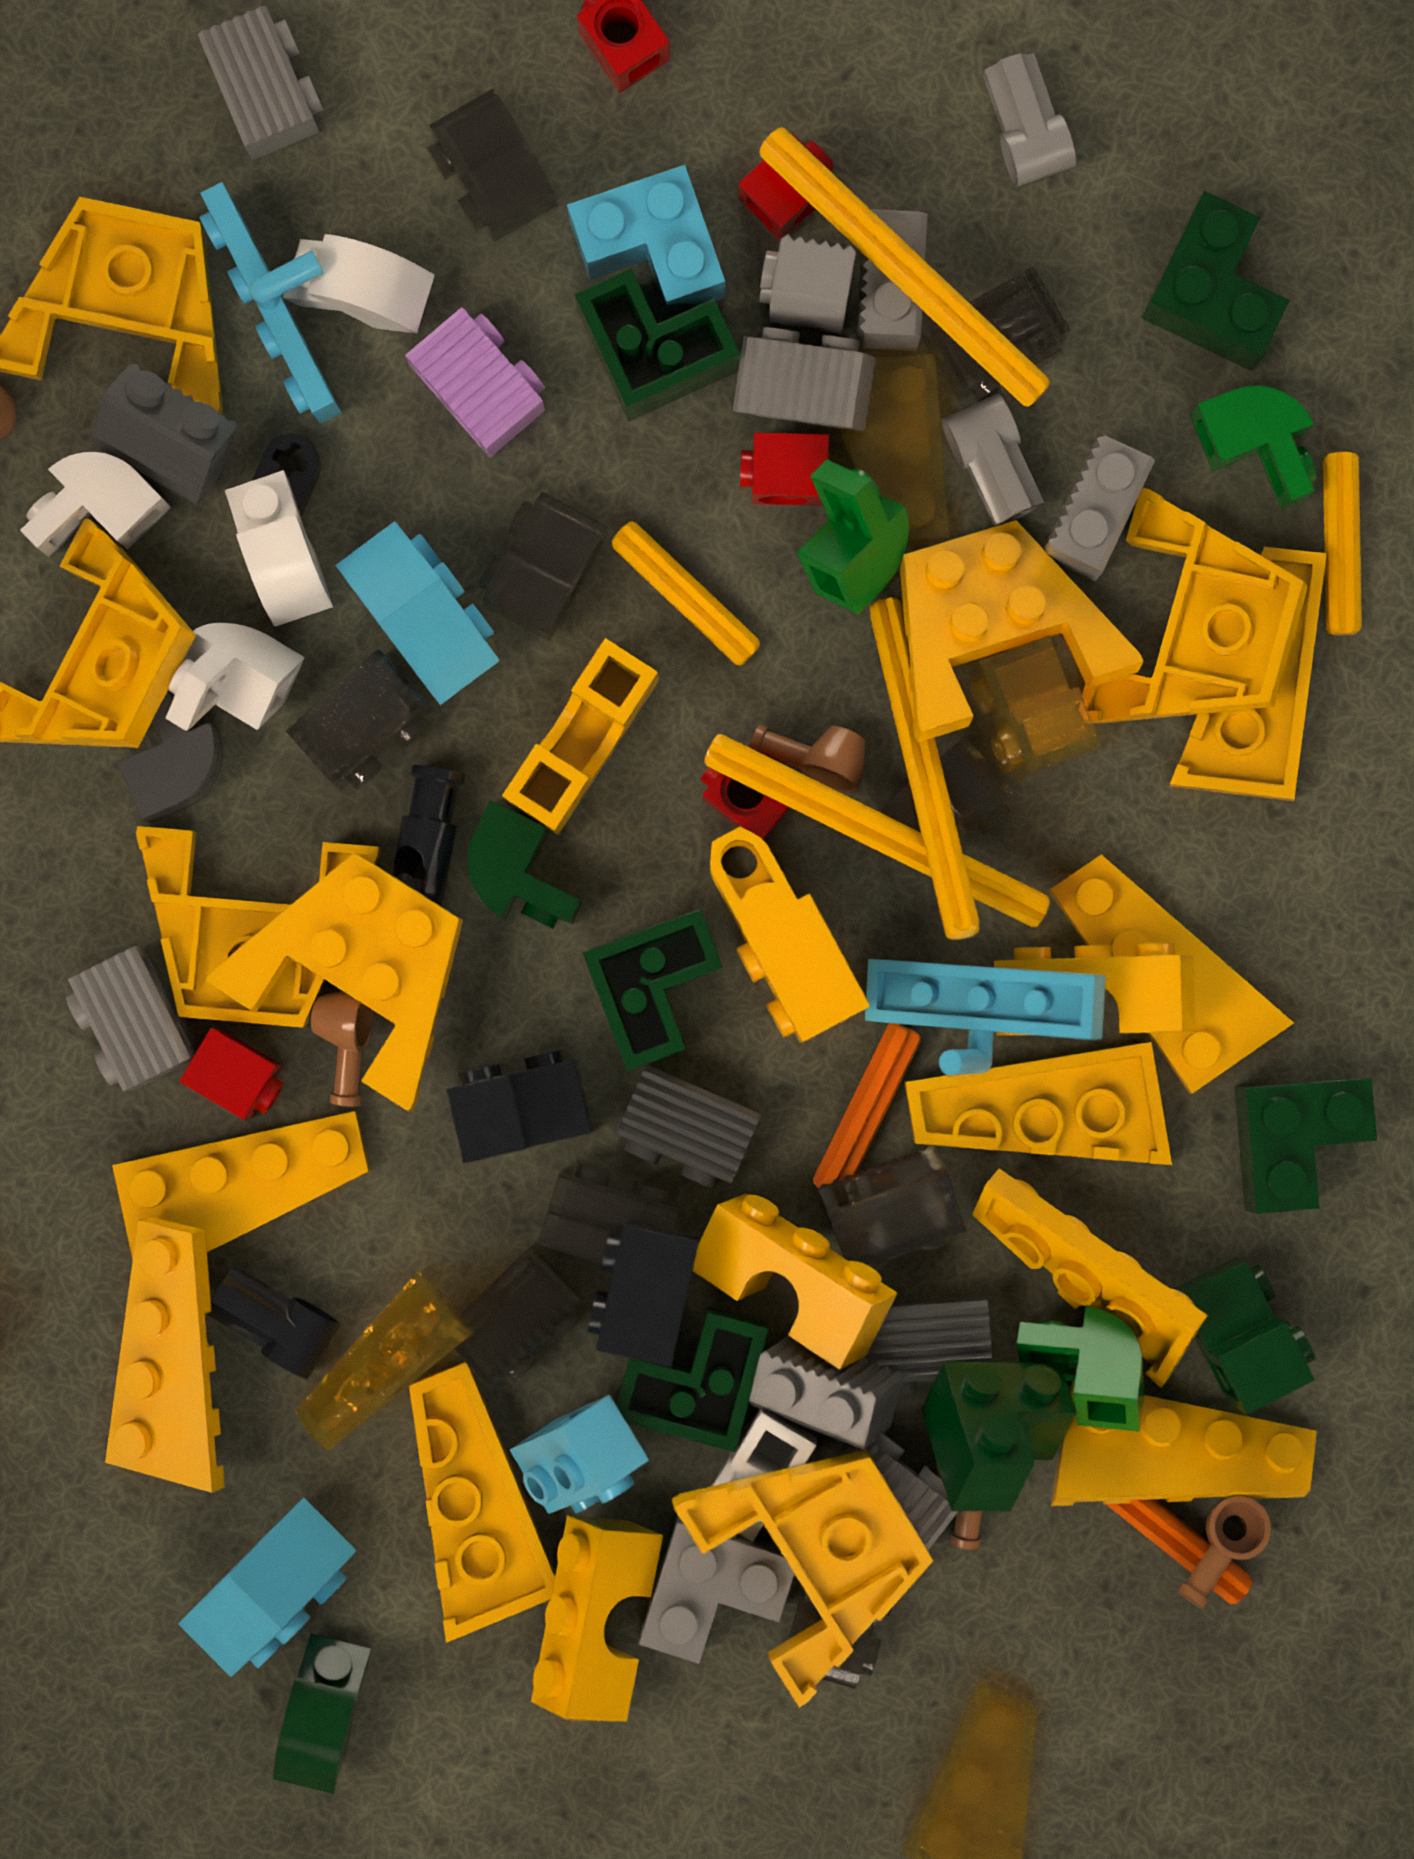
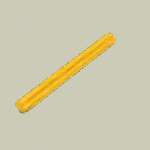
M779 127L764 140L760 147V156L1023 406L1029 407L1042 396L1050 384L1048 377L785 128Z
M896 597L876 600L869 608L871 613L870 619L945 934L951 940L972 937L979 932V918L935 738H931L917 743L914 736L913 693H910L909 682L910 652L908 637L905 635L903 605Z
M718 734L713 739L704 758V763L708 767L932 878L921 832L723 734ZM963 854L974 899L1030 927H1037L1042 922L1050 905V900L1046 894Z

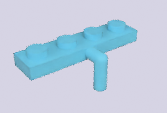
M223 182L201 192L200 194L209 212L200 216V220L216 250L225 246L228 247L237 266L228 270L227 273L244 305L253 300L256 302L265 321L255 325V328L272 359L283 355L292 373V376L284 379L283 383L298 412L301 414L310 409L320 424L341 414L342 412L282 294L324 273L313 250L269 271L232 196Z
M868 959L866 999L870 1007L865 1009V1021L969 1029L968 1049L947 1050L943 1052L939 1059V1066L946 1075L983 1074L992 1065L994 1032L1090 1040L1102 1039L1106 975Z

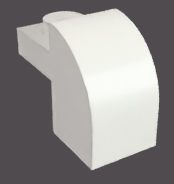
M325 234L323 241L300 239L294 259L313 250L324 273L284 293V299L302 307L342 311L377 329L410 333L418 332L435 274L397 254L354 239Z
M83 452L65 457L48 469L65 488L57 495L54 492H49L41 497L28 511L26 517L30 521L20 531L36 548L50 557L79 529L84 517L90 519L93 516L116 541L128 550L172 507L125 461L101 452Z
M284 470L225 490L238 531L236 536L262 605L273 625L276 627L332 608L333 605L317 555L306 535L290 482Z
M211 623L195 629L193 632L196 637L169 685L168 690L175 694L166 719L188 731L214 705H217L258 730L286 701L305 657L267 634L247 626L233 623Z
M758 1408L741 1432L736 1452H731L711 1486L803 1465L816 1447L817 1437L788 1419ZM758 1521L738 1534L753 1542L762 1528L763 1522Z

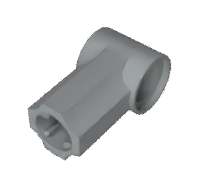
M1019 53L1001 59L998 63L985 69L983 78L1002 134H1000L1002 155L1014 186L1019 187L1075 168L1077 163L1076 153L1070 131L1064 118L1060 114L1055 115L1035 54Z
M999 393L941 419L945 437L954 457L962 469H968L994 527L1014 521L1043 506L1042 496L1018 447L1020 435L1005 400Z

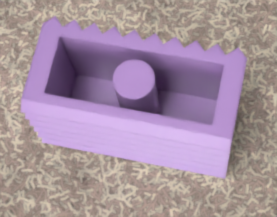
M461 307L405 356L410 367L490 458L545 411L543 400L538 395L545 389V386L523 360H520L513 366L498 348L505 343V340L482 313L473 320L466 310Z

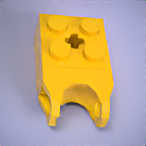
M738 827L712 841L710 858L712 880L745 941V944L739 946L736 951L753 983L765 978L775 1000L767 1003L766 1007L782 1037L784 1038L794 1033L799 1043H803L870 1007L810 893L797 900L781 868L762 838L742 827ZM734 847H745L756 857L757 868L748 877L742 879L733 878L722 867L721 859L724 853Z

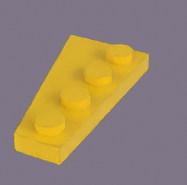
M1273 547L1263 548L1261 556L1303 580L1308 586L1275 706L1197 714L1189 734V739L1171 779L1170 786L1294 801L1327 553Z
M1102 854L1048 890L1086 945H1112V957L1136 956V944L1174 943V955L1193 956L1195 1031L1147 1032L1190 1094L1202 1088L1294 1024L1293 1021Z
M1152 1042L992 1067L983 1074L943 1075L904 1082L915 1144L1172 1165Z
M358 1111L112 1165L132 1260L137 1225L140 1219L155 1217L205 1230L208 1253L371 1171Z
M999 1168L986 1183L972 1215L1029 1268L1040 1269L1044 1266L1053 1274L1054 1284L1058 1288L1057 1293L1074 1309L1081 1305L1102 1309L1117 1316L1126 1323L1139 1342L1142 1357L1151 1364L1145 1374L1162 1388L1176 1369L1208 1315L1196 1308L1191 1299L1184 1293L1168 1288L1145 1272L1133 1257L1123 1252H1117L1097 1238L1082 1221L1073 1216L1063 1214L1039 1197L1031 1185L1025 1181L1012 1178Z
M155 1217L138 1220L105 1463L213 1493L225 1488L223 1466H217L214 1437L221 1435L219 1408H212L210 1372L216 1371L214 1345H208L205 1314L211 1311L206 1235L203 1229Z
M469 1360L409 1385L420 1466L423 1471L428 1522L429 1526H431L436 1561L437 1584L441 1595L446 1643L551 1600L556 1575Z
M1072 1381V1382L1070 1383L1069 1387H1068V1388H1069V1391H1070V1394H1071V1397H1072V1400H1073V1403H1074L1073 1391H1074L1075 1381ZM1144 1395L1140 1432L1077 1426L1075 1415L1059 1446L1051 1506H1070L1075 1502L1103 1501V1504H1126L1132 1500L1166 1499V1502L1192 1501L1193 1498L1223 1497L1225 1499L1232 1496H1245L1251 1499L1305 1497L1311 1490L1317 1431Z

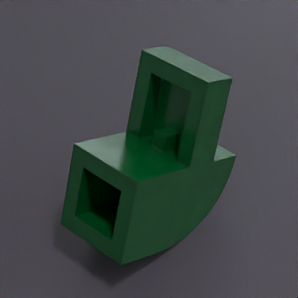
M490 800L471 838L467 854L468 875L475 893L488 909L505 920L516 898L526 902L521 914L552 929L555 928L559 919L572 925L582 905V901L528 875L549 833L548 829Z
M310 1634L298 1676L295 1677L281 1727L274 1763V1780L334 1794L349 1744L353 1715L368 1667L371 1648Z

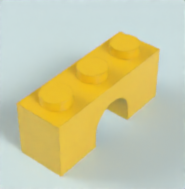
M605 638L571 689V697L558 720L539 745L535 744L503 793L502 797L506 802L559 835L659 682L658 672Z
M1174 943L1136 944V956L1112 957V945L1074 946L1075 958L1051 959V947L1013 948L1014 960L994 961V967L1106 975L1105 989L1112 994L1119 1010V1033L1195 1031L1193 956L1174 955ZM996 1032V1036L1030 1035V1034H1018V1033Z
M745 1193L717 1204L698 1244L692 1271L736 1301L765 1289L773 1272L779 1273L793 1285L799 1300L798 1315L788 1334L790 1337L839 1370L865 1357L898 1294L881 1282L880 1274L870 1266L857 1261H848L830 1249L829 1241L818 1232L808 1228H798L778 1215L779 1209L763 1197Z
M567 1515L563 1538L559 1543L557 1551L558 1565L551 1600L545 1612L546 1626L539 1662L533 1673L532 1703L567 1720L627 1722L639 1659L607 1645L604 1639V1627L610 1611L621 1600L631 1596H652L663 1539L662 1534L626 1520Z

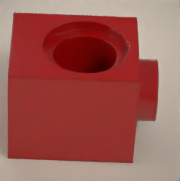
M585 0L581 6L582 12L576 15L579 35L619 93L670 60V41L641 0ZM615 23H627L637 31L630 41L621 44L609 41L604 36V33L608 27Z
M793 132L791 133L830 172L835 168L828 155L815 142L809 141L804 145ZM765 160L761 161L738 183V199L779 242L815 210Z
M754 432L753 450H741L740 487L752 488V504L823 506L810 475L826 459L828 460L829 434Z
M709 767L700 779L708 787L702 794V801L737 828L742 827L761 837L764 841L790 807L763 795V799L757 806L751 809L738 808L730 802L727 795L728 786L734 779Z
M210 1028L179 1082L239 1118L247 1120L252 1119L256 1111L266 1115L271 1109L284 1086V1082L276 1078L284 1065L223 1029Z

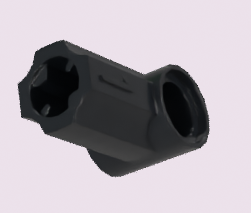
M236 1266L232 1267L228 1275L221 1282L211 1299V1311L207 1313L208 1316L262 1347L261 1353L270 1361L290 1373L305 1379H309L340 1326V1322L313 1304L295 1296H292L290 1299Z

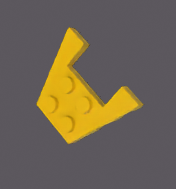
M79 197L39 263L41 269L24 297L18 298L8 315L10 320L0 335V372L42 381L54 323L56 319H62L176 344L168 379L172 389H181L183 395L192 396L194 402H203L213 407L218 414H223L205 232L202 224L188 219Z
M1142 488L1136 501L1126 541L1130 546L1186 558L1157 663L1151 678L1131 674L1091 688H1087L1085 683L1076 719L1091 725L1274 707L1308 586L1303 580L1241 543L1231 540L1189 512H1184L1164 500L1162 496L1154 491Z
M84 517L60 567L99 586L100 590L42 701H38L0 682V742L139 748L169 689L173 676L181 666L196 637L195 633L104 527Z
M1017 520L903 555L900 564L905 635L908 637L910 652L909 682L910 693H913L915 712L913 730L917 743L970 726L974 715L952 667L1056 634L1064 636L1087 688L1138 673L1144 662L1136 648Z
M137 826L136 837L139 850H142L147 871L148 889L151 901L155 906L162 939L160 940L178 1017L306 1028L312 1014L314 1002L321 994L326 980L290 958L258 1011H251L205 981L212 970L290 905L191 896L197 832ZM323 842L319 881L353 853H357L377 865L380 859L381 848Z
M353 853L212 970L205 981L251 1011H258L290 958L299 962L395 1024L393 1031L361 1081L408 1112L414 1111L421 1093L419 1088L426 1059L430 1057L435 1037L433 1031L441 999L445 996L463 920L363 856Z
M867 1449L682 1493L671 1499L675 1511L702 1554H705L756 1522L762 1521L823 1618L768 1651L770 1662L799 1707L806 1704L817 1692L816 1685L834 1665L839 1668L854 1651L852 1645L875 1619L880 1621L933 1562L927 1547Z

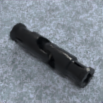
M412 765L411 775L415 778L409 815L402 816L392 875L441 906L457 826L451 823L458 786L464 784L466 774L431 766ZM421 861H423L425 867V880L414 878L416 868Z

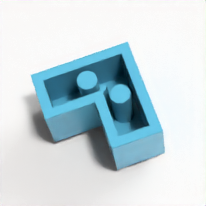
M685 165L567 204L570 225L589 280L648 261L667 318L686 312L714 298L715 301L725 298L726 281Z
M394 521L335 565L440 705L500 661L485 641L495 632L473 603L464 610L456 599L465 593L464 589L421 534L410 540L396 521Z
M303 1497L212 1588L178 1625L230 1677L249 1660L259 1668L311 1618L303 1607L312 1598L322 1605L345 1582L348 1577L340 1568L357 1550Z

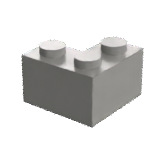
M677 1514L642 1624L639 1645L699 1664L718 1603L779 1622L794 1572L775 1543L755 1538L751 1542L740 1534H736L705 1554H702Z

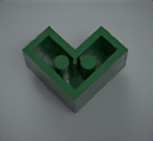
M1204 191L1187 221L1141 319L1252 371L1263 357L1290 301L1234 274L1261 217Z
M632 268L574 294L578 314L628 422L739 371L741 354L715 298L657 324Z
M701 909L583 952L626 1071L686 1050L665 991L723 970Z
M1354 1077L1234 1087L1245 1211L1263 1214L1320 1209L1314 1146L1377 1141L1372 1078Z
M1236 1257L1174 1288L1188 1296L1196 1308L1208 1315L1197 1332L1195 1339L1226 1401L1246 1415L1315 1381L1308 1366L1310 1362L1316 1360L1313 1349L1298 1325L1292 1328L1287 1320L1282 1321L1274 1316L1268 1301L1276 1298V1295L1259 1264L1250 1268L1246 1260Z
M707 1306L691 1366L672 1362L671 1367L629 1358L616 1404L626 1423L736 1452L759 1357L763 1352L767 1337L768 1324Z
M943 1361L921 1411L951 1511H1011L1035 1465L1034 1460H1053L1077 1413L1060 1363Z

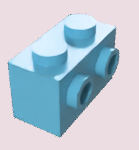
M610 1395L554 1419L510 1449L511 1454L524 1473L523 1482L528 1493L537 1503L544 1506L548 1514L571 1506L575 1514L599 1500L602 1503L610 1501L635 1484L630 1473L649 1461Z

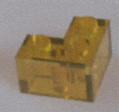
M1050 635L980 660L975 666L978 678L969 680L973 698L981 715L991 712L998 730L996 732L997 737L991 738L994 754L1003 773L1013 770L1017 783L1084 759L1101 746L1079 686L1073 689L1069 688Z

